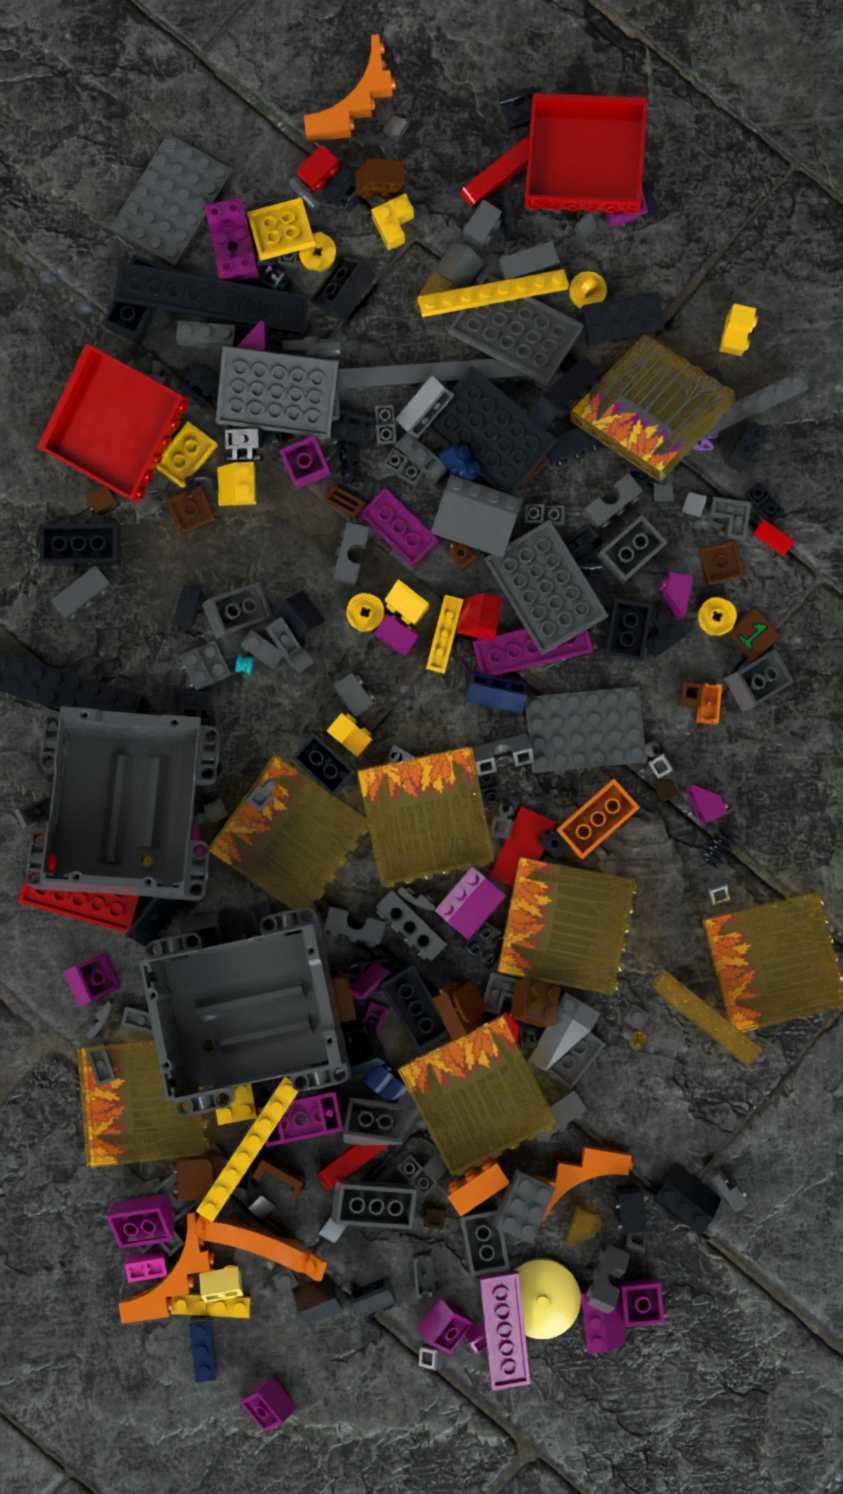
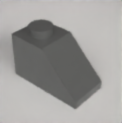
M252 630L240 645L244 650L273 670L283 658V655L275 646Z

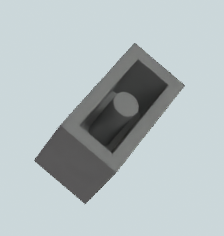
M483 200L463 230V238L480 249L485 244L488 245L493 238L492 233L494 229L498 230L503 222L502 211Z
M350 673L333 685V687L354 717L357 718L374 706L372 701L375 698L369 690L365 692L362 687L364 683L358 674L354 676L353 673Z

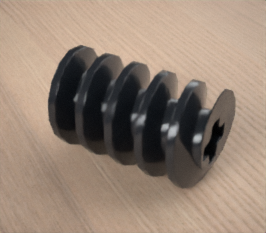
M718 827L720 834H713L716 840H709L712 847H704L707 853H700L703 860L719 870L716 865L717 863L723 865V861L720 858H728L725 851L732 852L729 845H737L734 838L741 839L734 832L723 827Z

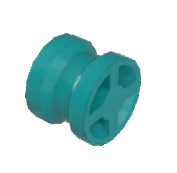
M239 653L235 671L239 673L244 671L246 674L251 675L255 656L246 657L244 654Z

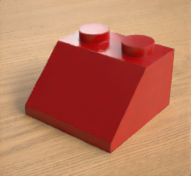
M483 593L464 598L457 633L494 641L503 597Z

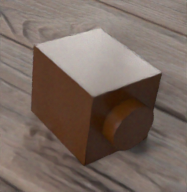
M102 486L86 496L89 501L87 506L92 513L96 512L99 516L119 505L110 489L106 486Z

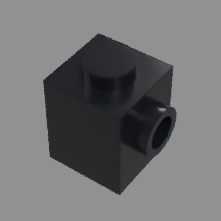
M550 828L543 830L538 835L539 839L536 841L551 858L556 860L570 846L554 829Z

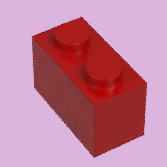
M321 145L296 170V175L314 193L316 190L323 188L326 183L325 181L329 177L335 176L339 170V161L329 150Z

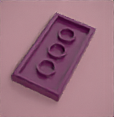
M386 487L359 513V516L412 568L439 542V539Z

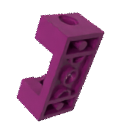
M242 197L204 205L215 249L220 280L240 284L259 281ZM231 243L239 245L236 251L228 249Z
M337 1087L318 1091L317 1095L294 1099L266 1140V1147L343 1131L345 1125ZM267 1102L260 1104L258 1108L259 1114L261 1113ZM297 1114H304L307 1121L304 1124L297 1123L295 1120Z

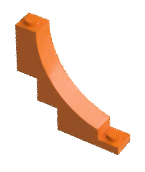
M583 1145L580 1164L557 1160L554 1179L534 1176L555 1187L542 1221L546 1219L549 1211L559 1198L577 1184L597 1176L629 1175V1170L633 1169L634 1164L631 1154L624 1151Z
M200 1214L195 1225L194 1234L204 1241L221 1243L261 1255L295 1272L305 1273L315 1281H321L328 1262L295 1239L276 1237L267 1229L248 1227L238 1219L218 1216L211 1222Z

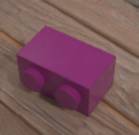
M386 614L374 632V636L406 657L418 639L417 631L409 625L405 627L400 624L401 620L394 615L390 617Z

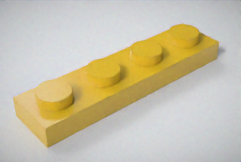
M448 595L444 596L426 667L427 670L445 674L463 599Z
M200 1293L172 1296L173 1310H171V1314L249 1318L251 1296H238L206 1303L203 1301Z

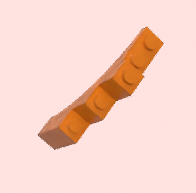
M379 34L371 35L369 64L356 88L344 100L333 107L319 113L304 115L307 142L351 137V130H355L354 119L372 117V110L375 109L374 98L392 97V89H396L395 77H391L390 70H386L385 60L381 59V54H384L383 41L380 42Z
M192 1209L187 1213L185 1246L176 1266L164 1280L153 1288L138 1295L123 1298L120 1301L121 1324L169 1317L171 1310H173L172 1298L169 1297L189 1294L192 1287H194V1277L190 1274L210 1271L212 1265L215 1264L214 1252L211 1253L210 1247L202 1248L205 1245V1241L194 1234L195 1225L200 1216L196 1212L197 1209Z

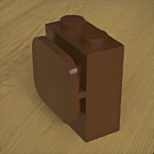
M345 969L333 971L334 975L330 976L340 1022L357 1020L354 996L348 990V987L352 984L350 972L345 973Z
M458 980L453 981L448 986L438 990V995L432 998L452 1041L467 1036L487 1022L483 1015L486 1011V1005L477 986L473 982L468 983L467 980L460 983Z
M225 1153L179 1156L176 1162L173 1163V1172L177 1174L174 1192L178 1194V1200H203L226 1166Z

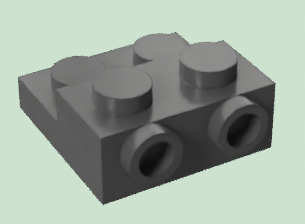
M215 640L179 656L181 659L178 662L183 672L187 671L189 675L187 682L190 688H195L196 691H200L232 675Z
M713 1167L706 1170L722 1197L734 1212L742 1211L748 1206L744 1199L747 1195L737 1182L733 1183L730 1179L727 1180L720 1170L716 1171Z

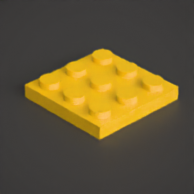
M302 197L247 212L260 261L315 246Z

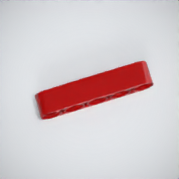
M530 135L462 189L460 195L472 209L480 205L483 200L490 197L528 166Z
M354 1144L316 1174L327 1190L335 1186L336 1179H345L389 1145L362 1146Z

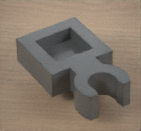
M500 804V817L494 816L489 834L509 840L514 821L509 818L514 814L515 809L513 806H510L509 811L504 812L505 806Z

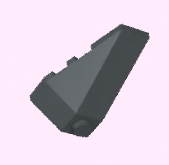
M565 993L558 1005L556 1026L546 1027L529 1062L543 1071L548 1070L592 1030L600 1013Z

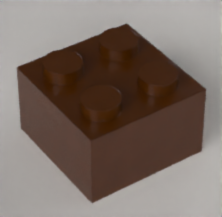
M368 158L355 172L356 195L363 196L364 198L381 197L384 200L391 199L405 184L404 161Z
M530 977L516 980L510 1018L541 1028L556 1026L561 987Z

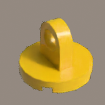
M581 272L571 281L569 289L570 299L580 309L586 304L602 302L605 300L607 293L606 282L595 272Z

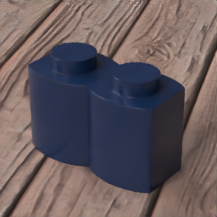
M461 440L445 447L439 453V458L443 465L449 469L450 475L471 481L481 473L479 464L471 457L468 447Z
M387 1063L373 1068L364 1079V1082L388 1103L396 1104L409 1089L406 1085L408 1081L401 1075H398V1077L392 1073L393 1068Z

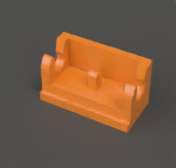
M705 683L702 684L703 689L700 708L697 709L696 723L717 724L719 723L722 685H709Z

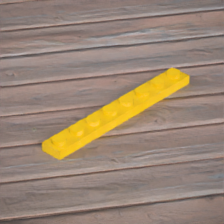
M562 269L419 296L417 301L422 317L568 290L569 283L565 271Z
M288 1077L282 1079L198 1206L196 1212L211 1222L214 1221L299 1092L293 1088L291 1079Z

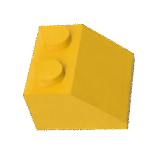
M236 462L217 467L219 506L257 504L256 467L254 462Z
M399 579L385 598V603L387 604L385 607L393 614L397 612L401 615L400 619L407 625L412 624L415 626L429 609V603Z

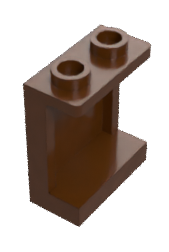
M265 1153L252 1178L259 1181L264 1171L294 1187L290 1197L291 1200H294L296 1196L300 1197L306 1185L304 1182L305 1175Z

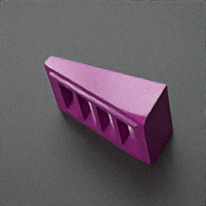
M370 1001L361 1024L370 1022L373 1027H376L374 1031L378 1036L388 1008ZM371 1009L382 1012L381 1016L370 1012ZM370 1016L372 1018H375L379 1020V1022L376 1023L374 1021H371L368 1019V1017Z

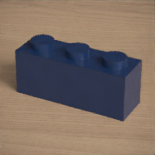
M472 672L466 701L522 713L528 684Z
M192 1316L189 1321L196 1383L216 1380L218 1367L212 1317Z

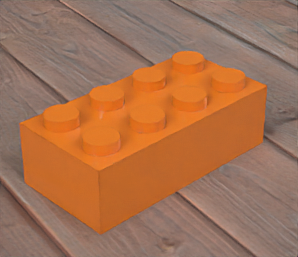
M612 779L556 828L555 831L570 845L569 847L580 859H583L640 807L615 779Z

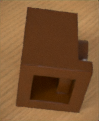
M453 542L449 546L450 550L447 554L460 572L476 561L477 557L467 545ZM462 550L465 554L464 556H459L457 552Z
M691 679L683 682L678 706L693 709L700 708L703 685L698 684L697 680ZM687 691H691L693 693V696L691 698L687 696Z

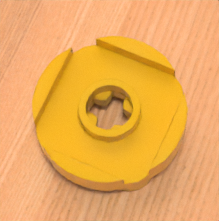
M313 233L315 246L299 250L300 261L308 270L323 272L333 266L336 258V246L333 240L324 233ZM321 249V256H314V250Z
M367 593L358 594L350 600L347 606V619L350 625L360 632L375 630L384 619V606L381 600L374 595ZM365 607L366 610H371V612H369V617L360 615L362 613V608Z
M713 597L705 601L697 613L701 629L711 636H721L729 632L733 628L737 617L734 605L720 597ZM713 612L721 613L722 617H720L719 622L713 620Z

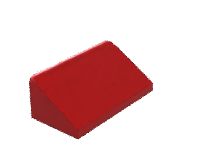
M763 520L753 532L755 537L781 555H784L795 543L794 539L767 520Z

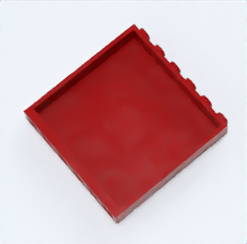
M533 93L525 208L533 210L545 208L550 210L568 209L569 211L587 210L589 212L606 211L608 213L617 211L629 214L640 212L647 98Z
M86 343L37 448L127 499L139 502L146 493L145 489L148 483L154 477L156 466L162 461V454L165 448L171 443V436L180 424L182 413L188 408L189 398L97 347Z

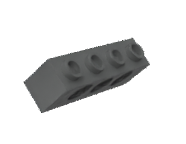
M393 890L376 905L378 909L376 913L383 920L387 918L391 922L389 926L397 934L401 932L405 936L403 940L410 947L414 945L419 949L417 954L424 961L427 958L432 961L447 945ZM393 908L401 909L402 915L400 918L396 919L391 916ZM412 921L415 923L416 928L413 932L405 930L404 925L406 922ZM421 935H426L429 938V943L425 946L418 943V938Z

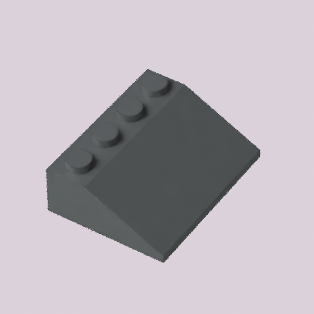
M450 475L431 533L503 558L523 499Z

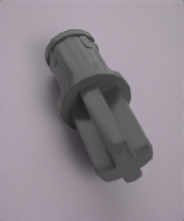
M296 176L290 180L289 185L299 195L298 198L302 197V200L310 210L315 211L321 203L311 193V189L307 188Z

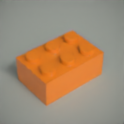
M496 1157L484 1159L480 1163V1167L477 1169L471 1168L464 1174V1178L461 1180L455 1179L448 1184L447 1197L460 1216H463L510 1184L508 1175Z

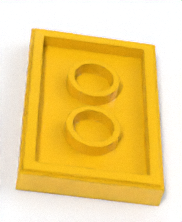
M187 421L170 445L164 450L162 461L156 468L184 489L185 478L198 472L216 449L218 443Z

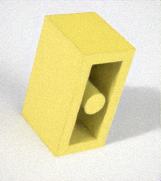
M228 1265L224 1269H211L210 1271L199 1273L200 1292L205 1303L243 1296L242 1275L238 1266Z

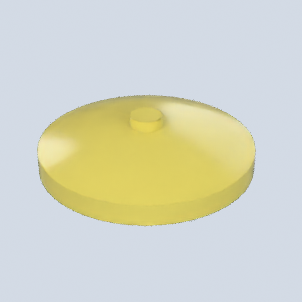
M534 1258L518 1265L513 1271L518 1270L525 1335L535 1339H548L565 1332L576 1320L581 1305L580 1289L574 1275L563 1264L548 1258Z

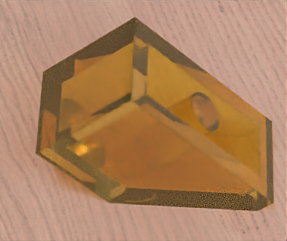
M432 272L419 296L451 291L452 282ZM418 297L414 303V310L416 312L420 311L417 301Z
M577 1205L563 1241L565 1247H572L594 1237L595 1233L599 1232L602 1226L600 1215Z

